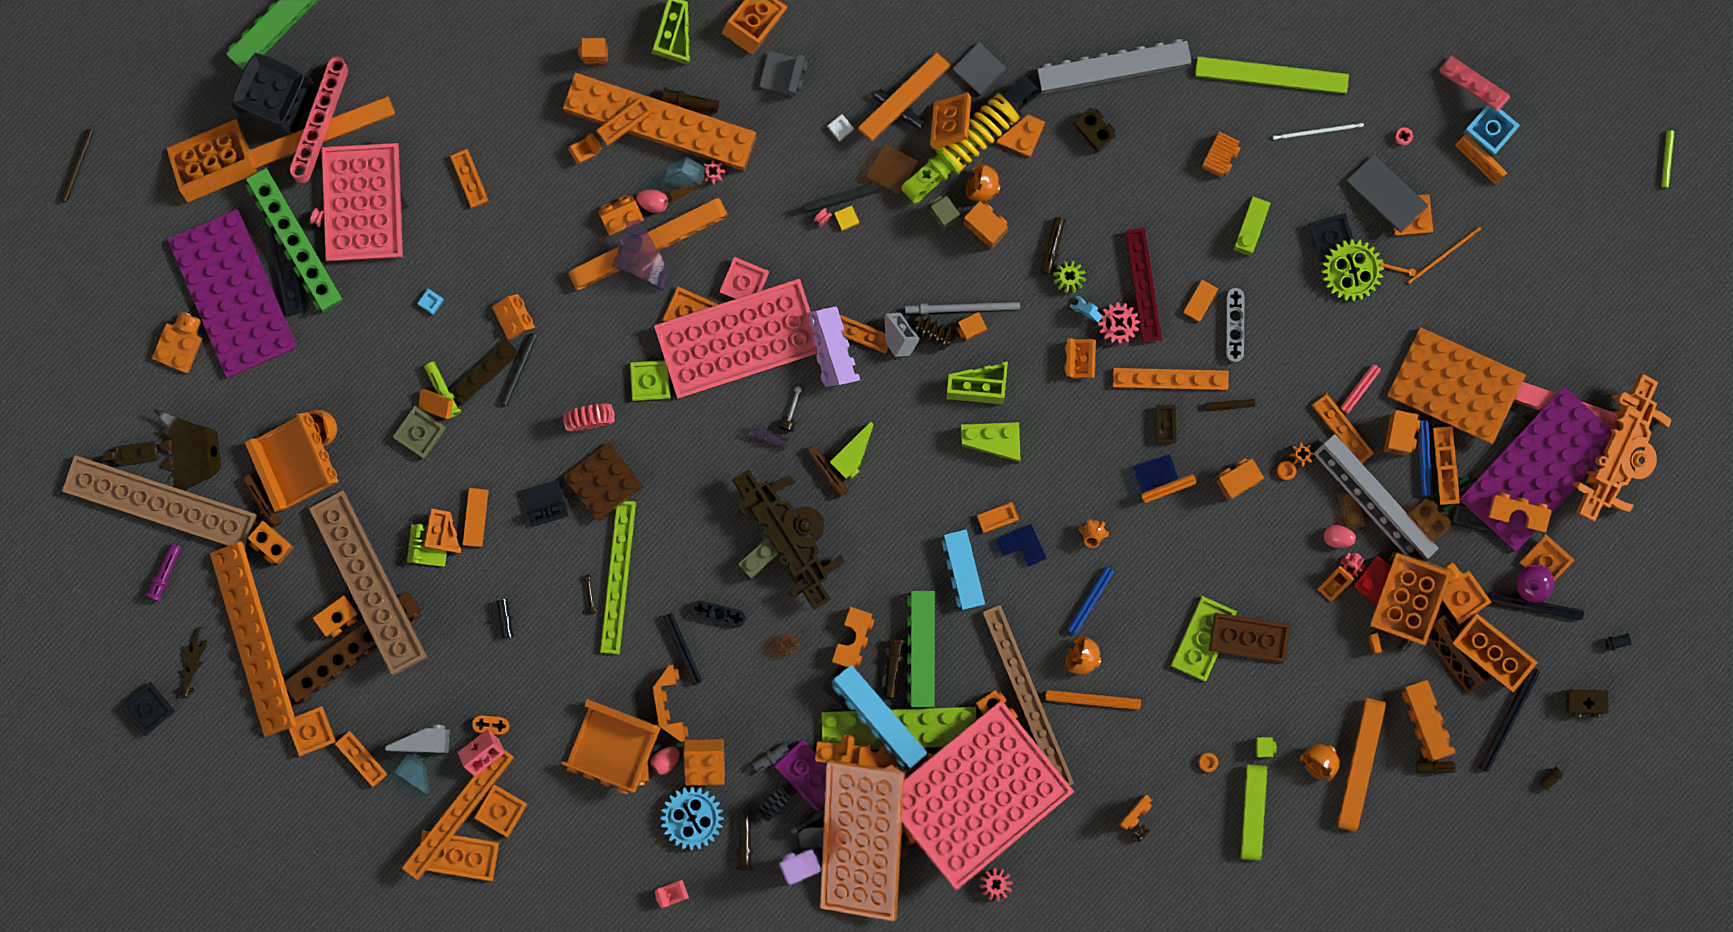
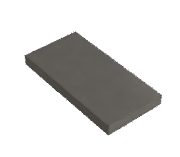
M1375 155L1347 179V183L1400 233L1428 208V204Z

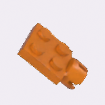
M180 312L173 325L166 323L152 359L182 372L189 373L203 339L197 335L201 322L200 319L196 316L192 317L189 313Z
M1454 563L1444 566V568L1452 570V574L1442 601L1458 624H1461L1490 604L1491 601L1470 571L1461 573Z

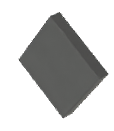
M980 42L953 68V71L980 96L1006 70V67Z

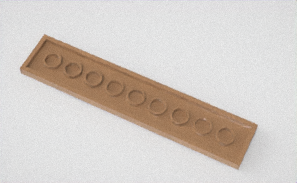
M76 455L62 492L227 546L236 542H242L244 549H246L248 537L251 534L257 514Z
M342 490L309 508L391 674L394 676L428 658L346 493Z

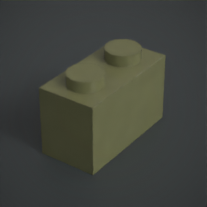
M940 196L932 202L931 214L943 231L959 221L960 214L947 196L944 198Z
M766 539L739 563V566L753 579L780 554L777 553L772 543Z

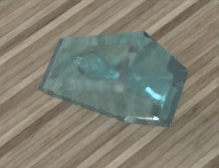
M685 157L668 166L663 183L685 188L700 185L704 179L705 167Z
M408 753L395 773L429 795L431 789L427 767L422 762L424 759L416 753L413 755Z

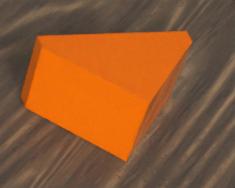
M1339 566L1317 590L1332 602L1354 578Z

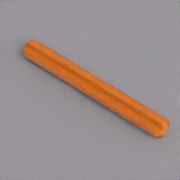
M1047 690L1045 694V700L1136 710H1139L1141 707L1140 699Z

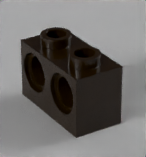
M1090 107L1074 121L1073 125L1094 150L1099 153L1115 139L1116 130L1110 123L1106 124L1102 120L1103 115L1098 109L1094 110ZM1086 118H1093L1095 124L1088 126L1084 120ZM1099 132H1105L1107 134V139L1100 140L1097 137V134Z

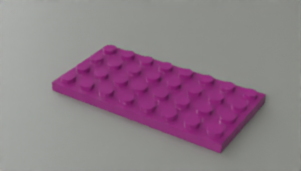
M238 209L168 239L226 378L233 377L298 348Z
M1563 386L1459 500L1516 552L1536 530L1525 527L1526 515L1521 510L1512 512L1508 522L1487 517L1493 495L1498 496L1499 492L1510 495L1509 499L1517 501V498L1520 497L1529 500L1528 504L1536 506V502L1548 505L1547 509L1552 510V514L1576 488L1572 485L1573 482L1581 483L1587 476V471H1592L1597 465L1596 458L1604 456V450L1612 435L1611 429Z

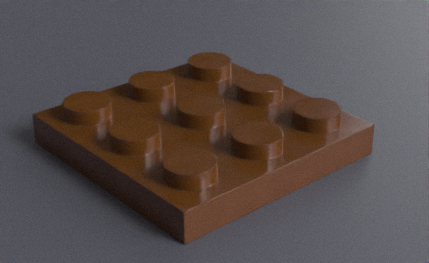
M607 442L563 476L598 522L644 487L610 442Z

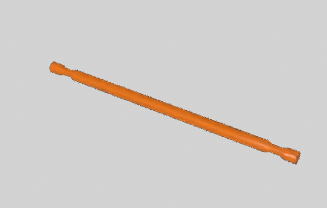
M1477 227L1475 231L1468 234L1407 282L1409 284L1412 283L1413 280L1433 267L1476 232L1480 231L1481 227Z

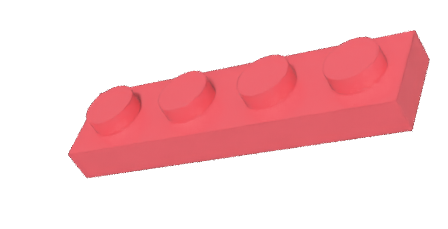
M1453 56L1439 69L1442 75L1497 112L1510 98L1508 93Z

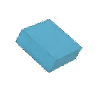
M427 289L417 304L434 315L444 299L430 289Z

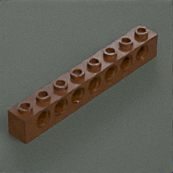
M406 591L398 597L411 622L421 616L420 612L423 610L410 592ZM366 622L284 682L287 691L297 703L301 701L302 703L307 702L312 698L311 694L314 691L318 690L319 692L328 686L326 682L332 678L336 680L343 674L342 671L345 668H352L359 662L357 659L363 655L366 657L374 651L373 647L377 645L375 640L373 639L371 642L365 640L366 633L370 632ZM353 643H357L359 646V650L355 654H352L349 650ZM341 655L343 657L341 665H335V656ZM325 666L328 670L327 675L320 677L318 671L321 667ZM306 678L312 680V685L308 689H305L303 686V681Z

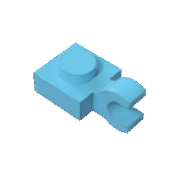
M1076 296L1075 298L1079 303L1077 305L1071 304L1070 307L1075 312H1081L1086 317L1099 323L1103 316L1097 311L1098 307L1090 302L1086 304L1083 298Z

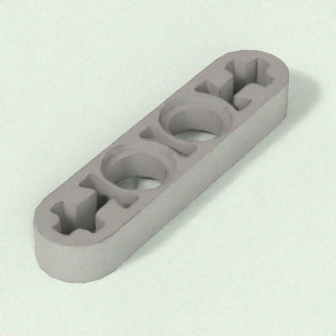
M1233 288L1226 297V357L1230 362L1237 363L1244 356V293L1239 288ZM1234 292H1237V295L1241 297L1237 300V306L1241 305V308H1230V305H1234V299L1230 298ZM1238 311L1241 315L1240 320H1231L1230 313ZM1232 330L1240 332L1241 336L1238 340L1231 339L1230 332ZM1229 343H1241V346L1237 345V352L1240 355L1236 359H1233V355H1230L1234 350V345L1229 346Z

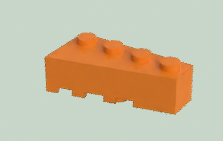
M1428 680L1404 687L1402 697L1404 702L1409 704L1410 710L1408 714L1412 722L1415 721L1417 729H1414L1417 739H1421L1423 745L1421 752L1424 759L1427 758L1428 761H1433L1456 753L1454 747L1449 748L1450 737L1445 728L1441 727L1443 719L1439 710H1435L1434 706H1437Z

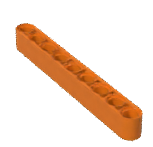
M720 198L714 199L568 272V275L576 290L583 289L654 252L656 253L726 218L728 214Z

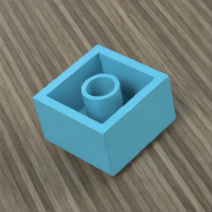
M1487 105L1463 134L1467 133L1493 157L1520 125L1501 109L1497 112Z

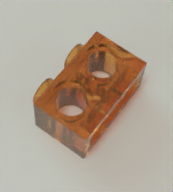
M1426 498L1412 509L1408 515L1434 543L1452 527L1449 525L1451 522L1447 516L1441 515L1437 511L1438 506L1435 502ZM1420 508L1428 509V517L1420 515ZM1434 522L1440 523V532L1433 530L1432 524Z

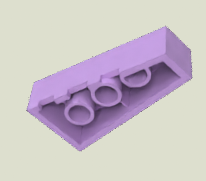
M837 306L809 312V324L814 334L813 343L818 353L817 362L821 366V380L825 387L859 381V374H855L852 367L855 366L854 358H850L848 354V348L850 347L848 340L842 336L844 327Z

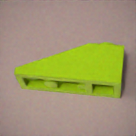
M1252 197L1233 250L1248 256L1253 254L1271 204L1270 202Z
M872 422L830 461V464L846 480L849 477L853 479L860 472L858 468L861 465L873 429Z

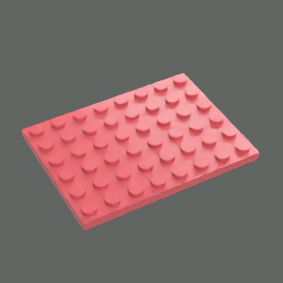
M1000 701L904 780L902 824L951 886L957 890L1074 791L1004 703Z

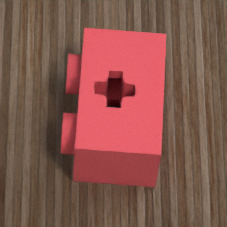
M488 729L458 752L463 766L474 776L478 775L505 753L500 740Z

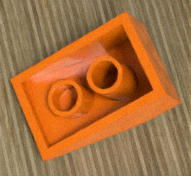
M744 0L727 21L722 34L753 55L786 11L787 6L778 0Z

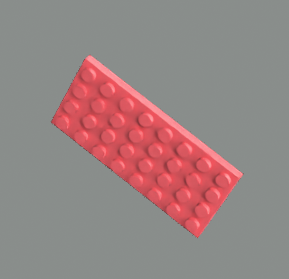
M800 279L655 325L654 327L677 398L679 399L818 354L817 348L813 343V329L809 324L810 309Z

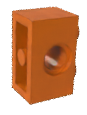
M344 595L313 617V619L326 637L332 636L334 638L342 632L341 628L346 625L349 627L357 622V617L360 614L348 597ZM336 613H341L342 620L339 623H334L333 616Z

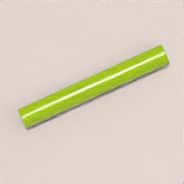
M1670 130L1666 133L1662 188H1669L1674 131Z

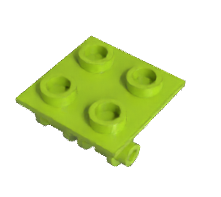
M411 524L407 563L445 567L447 551L423 547L427 526Z

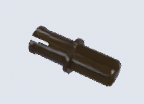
M1434 760V762H1416L1417 774L1434 773V775H1437V773H1454L1456 770L1454 761L1437 762V760Z

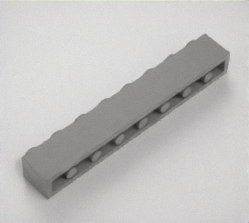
M1182 39L1171 41V44L1168 45L1163 43L1154 44L1152 48L1145 49V46L1134 48V51L1130 52L1119 50L1114 55L1109 56L1107 53L1097 55V58L1089 59V57H1082L1076 62L1065 60L1055 66L1044 64L1037 70L1042 95L1187 68L1191 66L1192 62L1188 42H1182Z
M1335 434L1313 453L1404 555L1426 561L1439 549Z

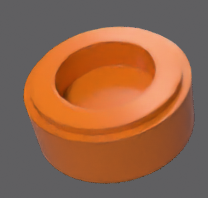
M1291 461L1281 462L1277 467L1278 477L1282 480H1291L1296 475L1294 463Z
M1205 753L1200 756L1198 764L1202 771L1212 772L1218 766V759L1212 753Z

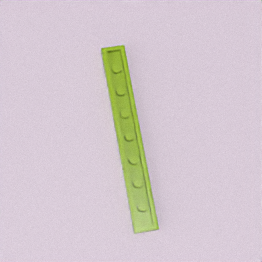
M1198 57L1195 77L1347 94L1349 74Z
M625 501L616 508L600 653L620 655L636 510L635 501Z

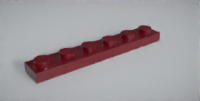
M1145 227L1126 230L1142 342L1162 341Z

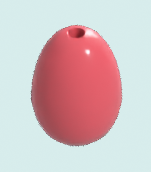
M643 190L636 197L638 204L652 213L665 211L668 204L667 196L658 190Z
M1331 525L1325 530L1324 541L1327 545L1334 548H1346L1356 542V536L1350 529L1344 526Z
M667 747L655 753L650 761V766L658 775L670 772L679 760V750L676 747Z

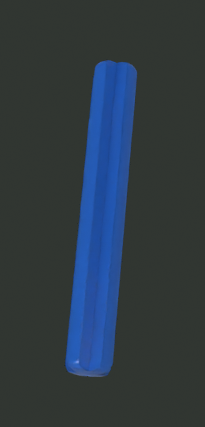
M1421 420L1418 431L1422 496H1431L1433 492L1429 422Z
M1106 566L1069 625L1067 629L1069 633L1076 635L1112 577L1114 571Z

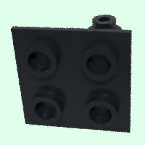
M558 480L521 490L532 527L569 516Z

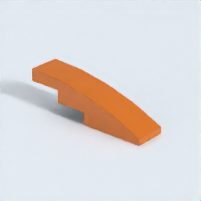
M1453 426L1433 428L1440 505L1460 503Z

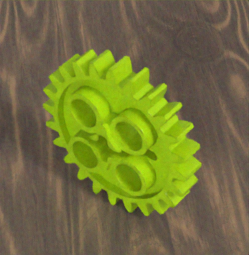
M1350 238L1349 244H1347L1345 240H1342V246L1335 243L1336 250L1330 248L1329 251L1332 254L1330 256L1325 255L1328 262H1322L1326 269H1322L1321 272L1327 275L1322 279L1329 281L1325 286L1327 288L1332 286L1331 293L1338 291V298L1344 294V300H1348L1349 296H1351V299L1355 301L1358 295L1362 300L1364 293L1370 296V289L1376 291L1374 284H1381L1377 278L1383 277L1379 271L1384 270V267L1378 264L1382 263L1383 260L1376 259L1380 253H1372L1375 247L1371 246L1368 248V242H1364L1361 245V240L1358 239L1355 244L1354 240ZM1362 253L1363 260L1356 263L1355 255ZM1347 254H1350L1352 266L1356 267L1354 274L1358 280V286L1355 285L1354 275L1349 272L1351 265L1347 259ZM1339 259L1345 260V265L1342 268H1337L1336 266ZM1363 271H1367L1369 276L1366 280L1362 281L1360 274ZM1345 277H1349L1350 284L1344 287L1342 280Z

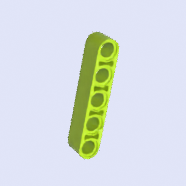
M1247 764L1241 841V859L1261 861L1267 766Z

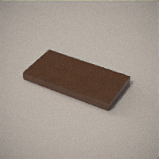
M1214 613L1208 651L1285 663L1290 624Z

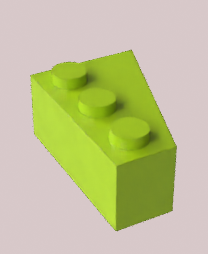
M667 0L651 51L652 54L686 65L689 63L688 1Z
M1008 361L994 366H984V368L976 370L971 369L949 374L946 399L1004 405Z
M1019 422L961 425V444L963 447L1020 463Z

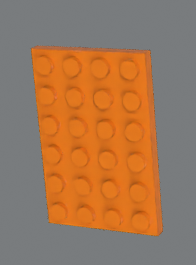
M1420 327L1387 397L1493 445L1526 375Z

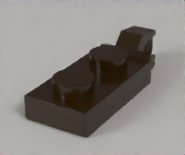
M156 441L113 447V452L103 453V460L105 462L114 461L115 465L120 466L158 461Z

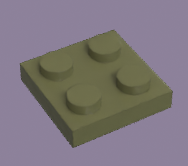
M414 406L393 438L426 459L447 428Z

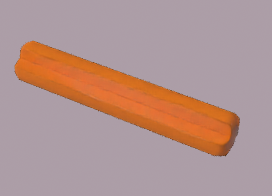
M1191 474L1141 494L1144 503H1148L1196 484V478Z

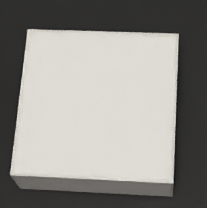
M842 114L827 126L838 141H841L854 130Z

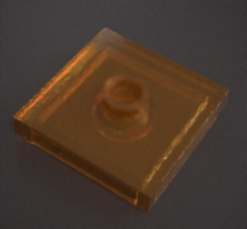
M884 144L866 177L900 195L902 185L910 178L918 161Z

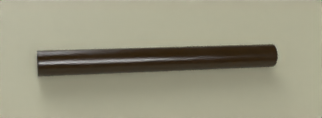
M87 129L61 195L60 200L67 202L93 136V130Z

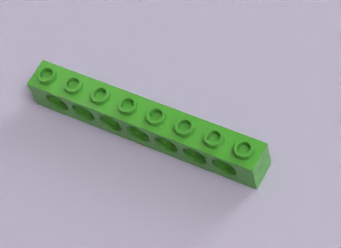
M267 168L247 178L248 185H246L248 192L251 196L255 194L258 200L255 202L260 212L264 210L267 217L264 218L269 228L274 227L276 231L274 236L279 245L283 243L286 250L283 252L288 261L293 260L296 265L293 269L298 278L300 276L303 277L305 283L302 285L308 294L312 293L315 298L312 302L316 309H321L324 313L341 304L343 300ZM264 188L270 190L269 195L266 197L260 195V191ZM271 205H278L279 211L271 213L269 208ZM281 221L289 223L286 229H280L278 225ZM292 237L298 239V243L295 246L288 244V240ZM300 254H306L308 256V259L305 262H299L297 260ZM310 270L317 271V276L313 279L307 277V273ZM318 287H326L327 292L324 295H318L316 293Z

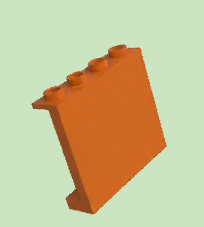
M308 412L298 413L296 418L256 439H250L245 442L275 512L285 511L339 482L337 473L329 461V454L322 445L321 436L315 429L314 420Z
M587 699L584 706L588 707V711L567 763L562 761L561 764L568 766L567 771L572 773L583 772V777L594 781L595 777L601 779L600 784L611 787L612 784L616 785V790L627 794L628 791L635 793L660 727Z

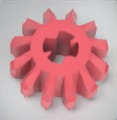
M993 868L992 876L989 871H986L985 873L989 878L981 877V880L985 881L986 884H981L980 888L987 887V890L982 894L986 895L990 892L989 900H992L993 895L996 894V901H1000L999 894L1001 893L1004 898H1007L1003 891L1011 892L1012 889L1007 888L1006 885H1011L1013 882L1005 881L1010 875L1006 874L1002 877L1003 869L999 871V875H996V868ZM996 879L998 881L999 879L1001 881L999 885L1001 888L999 890L991 888L993 885L992 880Z

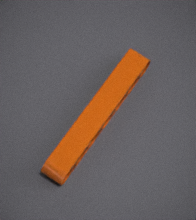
M1366 698L1337 828L1357 832L1386 702Z

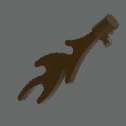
M198 627L194 636L193 652H190L189 646L185 648V659L190 672L183 669L185 686L182 688L181 696L188 697L189 692H194V688H189L194 674L203 664L202 661L196 663L202 656L207 644V640H204L201 647H198V636L202 629L201 627Z

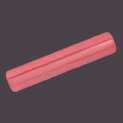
M1371 365L1341 405L1340 409L1348 414L1378 375L1381 369L1377 365Z

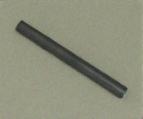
M530 333L500 402L501 404L507 406L537 339V335Z

